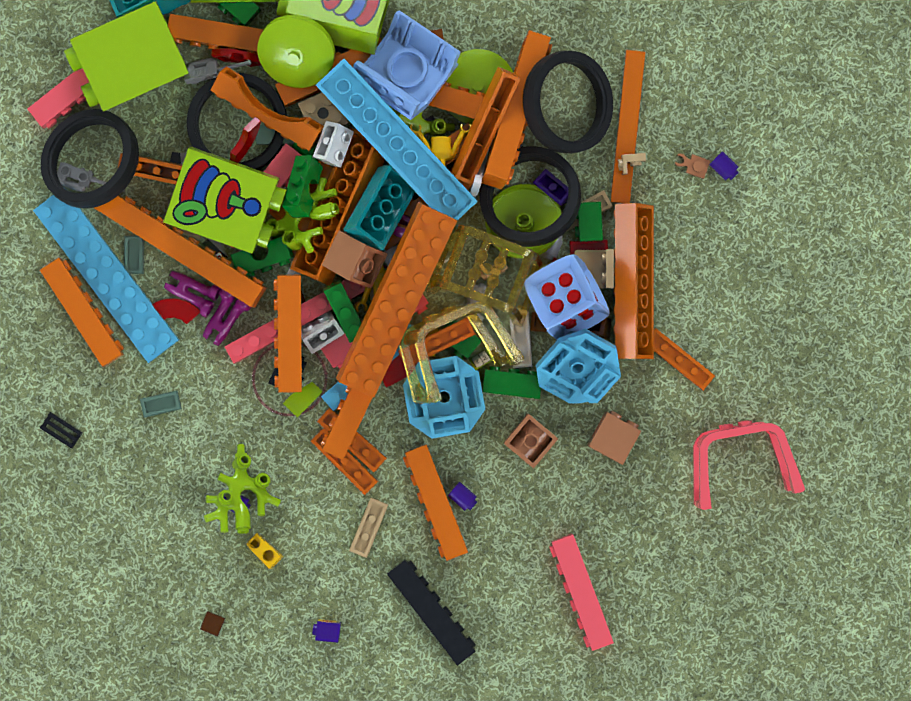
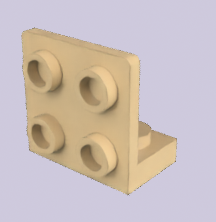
M614 249L575 250V255L586 264L599 288L613 289Z

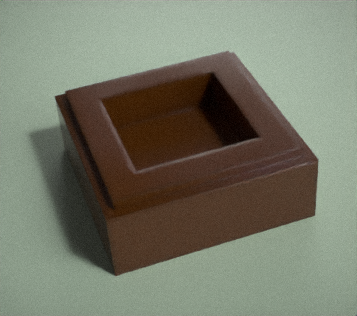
M207 611L200 630L218 636L225 618Z

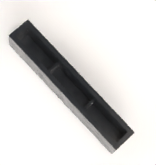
M404 559L387 572V575L458 666L476 652L474 648L476 646L475 642L470 636L465 637L462 633L464 628L458 621L454 622L451 616L453 614L447 606L442 607L439 603L441 600L439 595L435 591L431 592L428 589V581L423 575L421 577L418 576L415 572L417 570L415 564L411 560L408 562Z

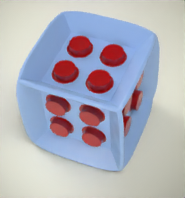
M575 254L562 257L548 264L524 280L527 295L540 321L547 329V332L556 340L571 331L589 329L603 321L610 314L605 298L593 275L583 260Z

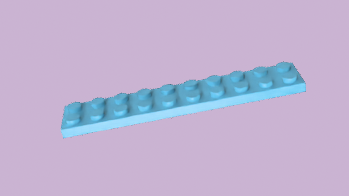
M345 59L341 60L316 84L322 93L429 207L459 220L478 202Z
M52 195L33 210L148 363L179 341V338L160 316L152 302L128 273L81 208L70 206Z

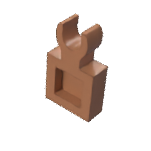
M684 154L677 155L682 157L684 161L681 164L675 162L676 166L687 167L686 173L704 179L710 160L693 154L691 159H688Z

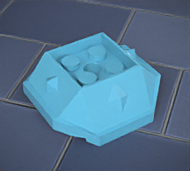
M587 329L571 331L567 335L558 338L536 364L539 387L568 403H598L621 377L616 346Z
M457 356L418 362L403 384L409 423L431 439L470 432L485 411L479 371ZM443 391L448 392L450 395V399L446 403L440 402L438 398L439 394Z

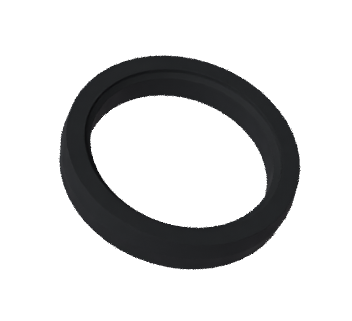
M559 51L539 60L529 72L523 90V109L531 132L542 145L555 152L572 154L594 147L605 136L613 115V94L605 72L594 59L577 51ZM561 63L574 65L583 71L590 80L596 97V113L592 126L583 137L576 141H567L554 134L545 122L541 110L540 94L545 77L555 66Z
M238 73L243 76L248 87L254 88L266 96L274 112L287 116V111L281 97L270 84L256 76ZM216 78L205 83L197 91L190 103L186 122L187 133L192 147L208 153L211 152L206 148L200 136L199 117L205 102L214 94L211 88ZM275 130L273 139L265 151L257 157L239 162V164L256 170L266 166L275 158L283 146L284 138L281 136V133Z
M88 109L75 113L62 121L53 130L44 145L41 155V174L44 183L56 198L70 206L94 208L104 205L116 198L128 186L135 174L139 160L137 138L123 119L109 111L103 112L101 109ZM107 125L115 128L122 139L123 155L120 165L112 178L100 188L86 193H74L64 189L58 179L57 161L65 143L76 132L88 126Z
M537 146L520 147L517 149L520 153L515 165L529 161L544 162L554 166L565 177L569 192L568 201L563 213L554 223L542 230L520 232L510 229L499 221L493 209V192L495 187L481 183L480 207L488 226L503 240L523 247L541 246L562 236L575 221L581 205L580 183L573 167L558 153Z

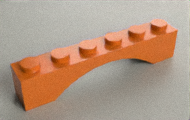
M227 66L219 72L211 88V91L218 98L227 100L236 109H242L248 113L249 117L258 118L267 128L276 130L281 133L283 138L294 141L304 150L310 151L315 146L324 128L322 124L310 117H288L268 109L252 94L243 76Z

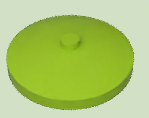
M285 15L274 19L264 28L258 41V58L264 70L274 80L289 87L305 88L316 85L331 71L334 64L335 47L331 36L323 26L305 16Z
M472 49L460 53L457 61L458 66L446 82L451 83V88L458 89V86L470 89L469 93L476 95L477 91L486 94L498 67L512 73L513 71L509 64L498 54L484 49ZM449 112L462 123L467 124L469 122L472 125L474 121L472 118Z
M514 185L501 191L493 199V209L499 221L510 229L520 232L542 230L554 223L562 214L559 204L536 185ZM485 221L486 231L492 244L500 252L513 258L525 259L538 256L550 249L557 241L556 239L550 243L535 247L514 245L495 234Z

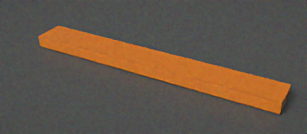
M626 50L610 200L613 203H630L634 166H630V163H627L628 174L622 175V171L618 169V159H621V156L624 154H635L645 52Z

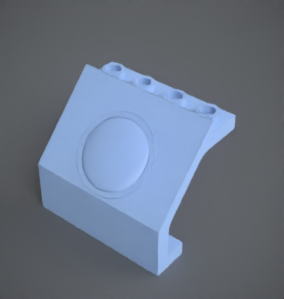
M399 10L394 14L390 28L377 46L375 55L371 54L365 63L359 60L356 61L353 68L386 104L411 120L428 107L456 69L461 52Z

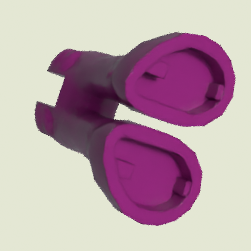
M171 271L169 276L177 281L179 280V283L175 287V285L165 282L164 288L171 294L196 305L200 309V314L207 318L215 303L188 291V288L196 290L214 301H217L221 288L215 284L212 286L205 285L183 273Z
M223 289L219 291L221 302L203 332V337L207 340L214 329L219 331L213 343L217 346L225 340L241 313L252 308L237 299L230 314L222 322L223 316L236 299V297Z

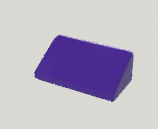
M545 168L533 184L560 206H563L568 201V186Z

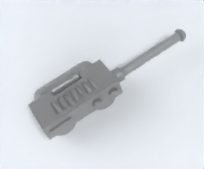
M214 58L191 62L188 64L187 69L189 73L184 75V81L186 84H197L200 81L216 78L219 72L226 66L219 67L217 60ZM248 60L245 62L228 65L227 67L232 69L245 65H251V61Z
M60 162L57 175L61 185L84 192L86 187H90L91 182L102 185L107 183L94 177V173L91 170L85 171V168L80 169L71 164ZM67 177L79 180V183L67 180Z

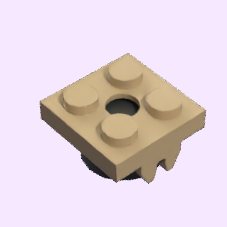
M323 93L298 103L303 117H310L323 126L326 121L343 126L349 124L346 117Z

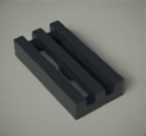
M52 412L48 414V417L40 426V429L73 449L83 433ZM51 418L77 434L76 437L51 422ZM47 424L73 440L72 443L47 428Z

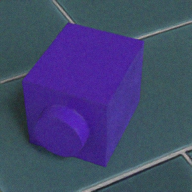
M318 619L317 624H313L312 635H316V641L338 643L341 622Z

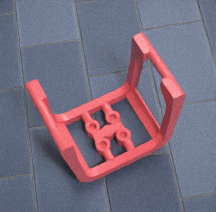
M752 420L738 422L737 426L724 424L719 425V429L701 433L693 445L694 505L703 510L712 509L708 475L709 445L717 439L766 431L770 437L785 490L792 491V493L803 492L805 487L784 431L772 423H752Z

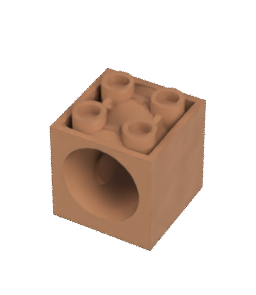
M339 230L325 256L322 266L351 282L372 288L388 253L371 247Z
M610 411V413L605 412L587 446L623 465L641 430L638 429L639 425L630 420H627V422L622 421V416L614 411Z
M527 413L503 443L534 469L558 438Z

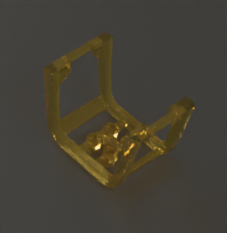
M459 224L454 227L425 291L434 295L441 289L457 293L506 312L510 316L513 325L522 327L531 305L528 295L526 294L522 306L518 305L517 308L515 306L530 266H532L530 275L545 266L539 254L526 247L476 228ZM471 236L482 240L483 243L480 250L475 254L476 261L473 268L468 272L469 279L466 287L450 281L467 237ZM490 244L501 248L499 256L494 260V266L490 263H484L488 258L487 252ZM511 251L524 256L508 300L503 302L491 296L494 289L499 285L501 270L505 268L507 254ZM448 252H452L444 274L441 276L440 272ZM481 272L485 275H490L487 278V287L484 294L473 290L476 281L481 277Z
M481 302L471 303L466 306H448L439 310L440 313L430 314L422 318L423 321L406 329L399 344L415 404H430L442 400L424 342L427 333L464 315L469 318L493 357L496 367L510 364V366L517 365L524 361V356L493 308ZM478 313L486 315L505 347V356L478 317ZM409 344H415L426 390L419 382Z

